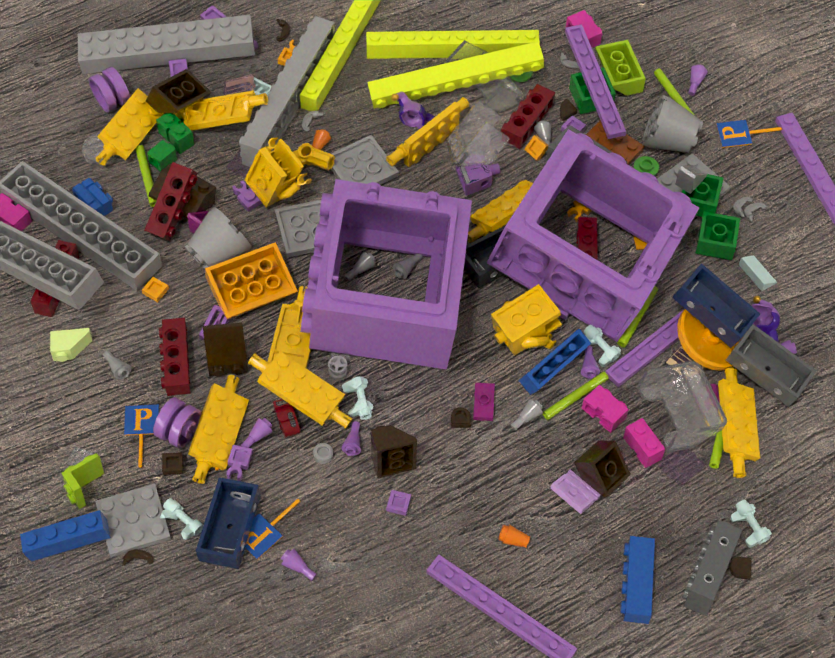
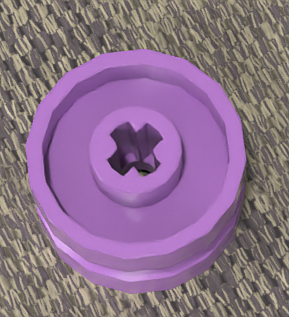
M113 67L103 70L102 76L95 74L88 79L95 99L106 112L116 109L117 103L124 105L130 98L124 80Z
M176 397L171 398L166 402L156 418L153 429L154 436L164 441L169 440V444L179 449L185 447L195 434L201 417V410L191 405L186 406L185 402Z

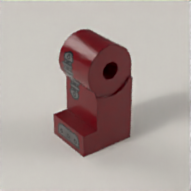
M283 399L273 401L274 413L284 437L287 438L300 434V427L293 406Z

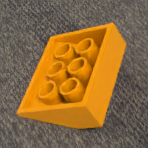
M276 242L205 268V277L226 319L298 293Z

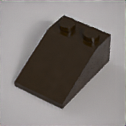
M243 323L203 326L209 376L220 377L226 374L240 375L247 373L248 363Z

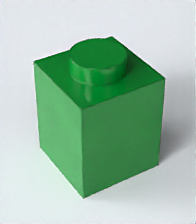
M161 140L147 152L149 164L160 172L172 162L177 161L176 148L164 140Z

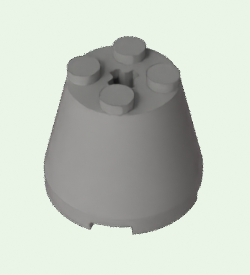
M662 95L655 105L657 109H654L651 117L648 119L642 138L645 142L642 145L648 148L689 153L691 147H695L698 141L696 134L697 131H700L703 121L670 97Z
M216 207L206 214L189 242L184 246L191 255L195 254L192 258L199 265L204 264L202 266L204 269L248 253L252 248L245 236Z

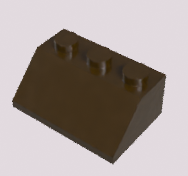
M185 69L153 86L146 102L158 113H178L211 94V91L188 69Z
M171 164L160 172L148 196L157 201ZM198 177L196 184L192 186L190 191V199L183 208V216L187 218L188 213L206 211L215 204L216 186ZM183 181L177 184V189L182 187ZM175 198L170 201V206L175 204Z
M392 425L378 426L371 430V459L377 478L416 469V437Z

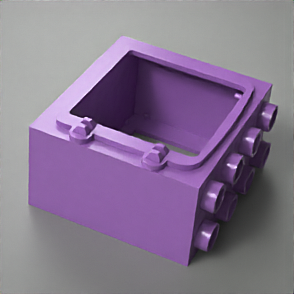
M568 129L506 224L487 264L528 289H532L539 284L556 306L584 323L600 328L604 335L617 342L643 307L699 207L692 204L687 195L681 192H672L659 184L657 178L647 172L641 173L627 165L625 159L619 154L607 153L594 145L592 139L582 133L576 134ZM560 191L647 243L627 278L539 225Z
M335 179L333 194H322L319 214L321 216L316 227L314 255L311 256L308 274V289H305L300 332L310 333L309 348L447 369L457 328L472 200L441 196L434 191L422 193L384 187L376 182L364 184ZM344 244L431 257L425 302L337 289Z

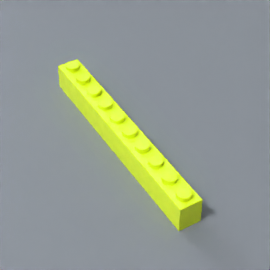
M381 0L353 1L300 93L302 109L308 111H318Z
M539 30L366 32L367 59L470 58L537 41L540 44Z
M539 41L367 83L373 108H384L387 105L399 104L398 101H393L391 98L392 94L404 92L410 100H418L421 97L434 96L441 92H451L462 87L468 88L479 83L484 84L512 75L538 71L544 68V58Z

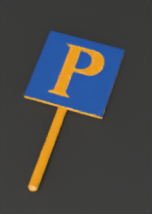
M746 120L716 123L722 148L752 145L750 134L782 130L781 127L749 131Z
M159 404L125 406L124 436L139 435V468L142 467L143 435L154 434L153 429L159 414Z
M296 499L271 523L261 514L254 517L245 549L257 560L283 537L273 526L300 502L299 499Z

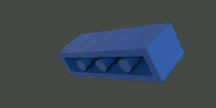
M580 329L576 330L518 381L532 395L586 349L591 342Z
M100 510L20 534L22 551L30 561L111 538L108 520Z
M630 536L628 543L624 544L623 555L627 556V562H623L622 574L626 575V581H622L621 594H625V600L621 601L620 613L624 614L623 621L649 624L651 619L654 538Z

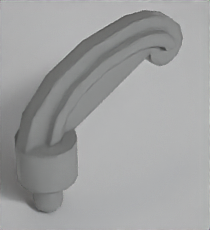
M561 53L560 60L564 66L579 68L577 62L568 60L567 56Z
M318 111L308 112L303 118V130L309 132L310 128L308 125L311 120L319 118V116L324 114Z
M743 197L737 200L733 206L734 212L738 216L744 217V211L741 208L746 202H752V198Z
M763 203L748 205L744 209L746 219L752 221V212L759 208L765 209L766 205Z

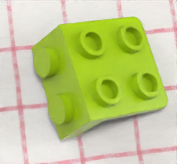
M97 453L85 457L83 461L69 466L61 473L65 483L63 487L67 492L66 496L72 505L76 504L79 510L85 507L86 502L81 487L104 474L101 459Z

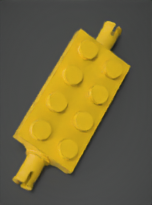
M139 88L97 136L104 144V149L96 157L97 162L103 158L100 165H106L107 161L114 155H119L126 160L156 124V119L164 114L156 112L146 102L148 96Z
M254 90L206 98L174 114L179 119H184V124L190 130L250 121L254 106L268 104V96L266 93L256 95Z
M462 97L459 101L449 105L406 139L404 143L397 146L396 150L386 157L388 164L394 166L402 158H404V164L408 167L418 163L421 157L426 153H430L436 145L443 143L450 134L458 130L460 113L469 107V101Z
M527 180L519 182L515 187L505 191L504 194L493 199L489 204L470 216L471 222L476 224L477 227L468 232L467 241L472 243L481 236H486L490 232L506 225L533 183Z
M304 286L299 287L297 300L290 305L282 303L268 363L272 362L281 351L307 369L311 352L309 348L310 333L300 332L305 291H303Z
M281 351L269 363L256 353L250 358L248 364L262 372L257 381L259 384L323 426L328 419H332L346 429L353 418L340 411L338 407L345 394Z
M736 368L725 369L726 379L718 381L723 450L726 453H730V460L733 463V476L743 478L746 476L745 460L757 461L760 459L754 389L738 383Z
M228 375L224 388L215 383L211 386L188 455L195 457L197 461V468L192 479L194 482L198 479L197 483L199 484L205 483L208 470L211 467H217L221 470L227 468L231 449L235 444L249 402L248 399L235 393L240 381L238 377L234 380L235 375Z

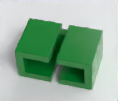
M165 113L156 119L159 134L167 142H170L179 154L194 146L192 131L183 122L181 123L174 113Z

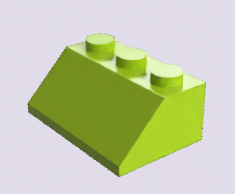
M628 40L595 47L600 62L605 68L615 90L626 96L643 92L646 78Z

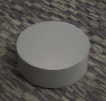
M327 443L316 445L313 450L315 461L320 464L329 463L333 458L332 447Z

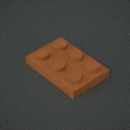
M601 120L586 134L613 153L622 156L627 161V165H630L644 151L645 146L627 134L622 137L608 139Z

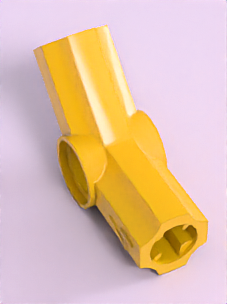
M304 143L300 145L298 150L293 151L294 155L300 159L302 165H314L329 171L335 164L334 155L316 149L309 143Z

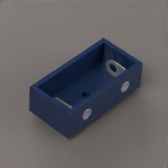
M702 263L672 296L675 301L730 348L744 336L760 315L756 309Z
M219 477L196 548V554L200 562L239 569L261 497L259 485Z

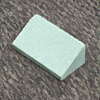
M754 255L740 259L739 266L761 291L777 283Z

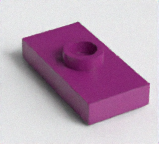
M475 382L473 420L493 421L495 384Z

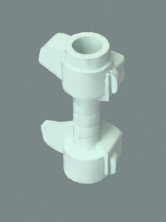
M593 325L585 328L583 333L591 342L590 345L598 344L604 351L598 362L601 367H606L619 358L621 349L615 345L610 347L602 338L603 333L600 328H596Z
M359 376L344 383L342 388L345 393L357 392L358 401L348 411V414L352 417L359 415L361 420H367L372 417L373 404L366 400L364 389L367 387L368 381L364 377Z
M169 498L164 503L163 508L165 510L162 511L160 518L174 520L179 518L184 522L186 526L181 532L183 539L187 540L202 532L204 525L199 520H193L185 514L184 508L176 500Z
M746 500L738 502L735 505L737 511L731 515L730 520L732 522L748 521L754 532L745 540L746 545L751 548L769 540L771 531L766 527L761 528L754 517L755 506L749 504Z

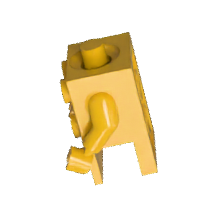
M278 137L269 139V146L259 149L244 179L265 207L280 200L290 198L301 189V185L310 184L312 179L304 181V176L307 173L300 174L304 166L282 139L278 140L275 145Z
M538 284L516 299L506 301L500 309L491 314L493 328L497 332L494 334V337L499 344L504 342L514 356L525 349L545 346L548 349H552L557 341L551 340L553 335L550 333L562 326L558 319L561 316V312Z

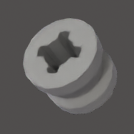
M334 356L329 360L328 373L330 377L335 380L344 379L348 374L346 359L342 356Z

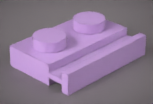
M569 470L553 482L550 488L580 514L600 497L596 490L572 470Z

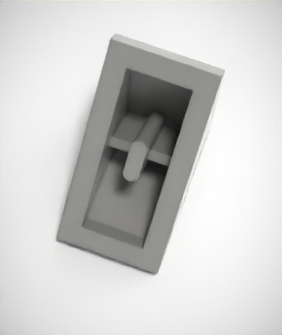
M693 165L680 166L675 185L691 194L706 178L707 174Z

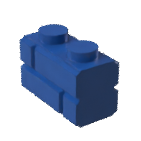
M87 178L81 184L79 183L72 188L75 197L103 216L113 211L112 197L108 193L104 194L101 185L97 181L94 183L91 178Z

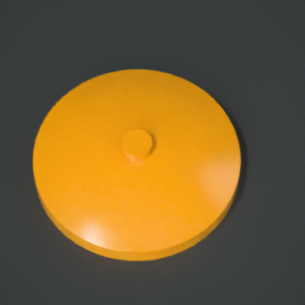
M684 309L678 319L677 332L685 352L696 363L708 369L725 370L733 368L734 366L727 362L726 358L737 343L730 348Z

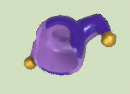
M404 92L392 94V100L398 101L401 106L399 117L404 125L420 129L435 117L427 113L420 103L411 101Z
M758 295L754 296L753 302L756 304H752V307L760 315L753 324L779 342L776 331L780 324L779 312L772 303L762 300Z

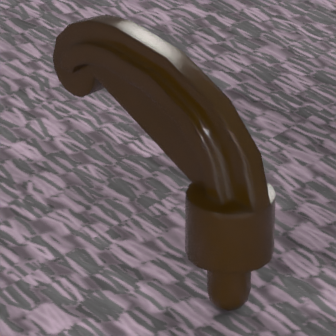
M276 19L282 27L281 35L277 36L276 40L283 41L289 34L290 26L283 19Z
M134 549L125 554L121 565L125 566L133 558L147 560L148 564H152L154 559L150 553Z

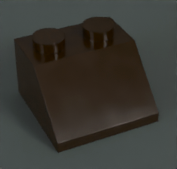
M598 440L574 462L581 479L603 497H607L631 475L616 441Z

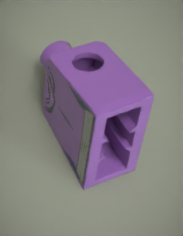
M485 156L456 158V172L465 196L490 187L493 175L500 174L499 164L488 165Z

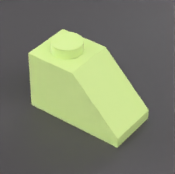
M90 328L50 331V352L53 361L64 362L74 359L92 342Z

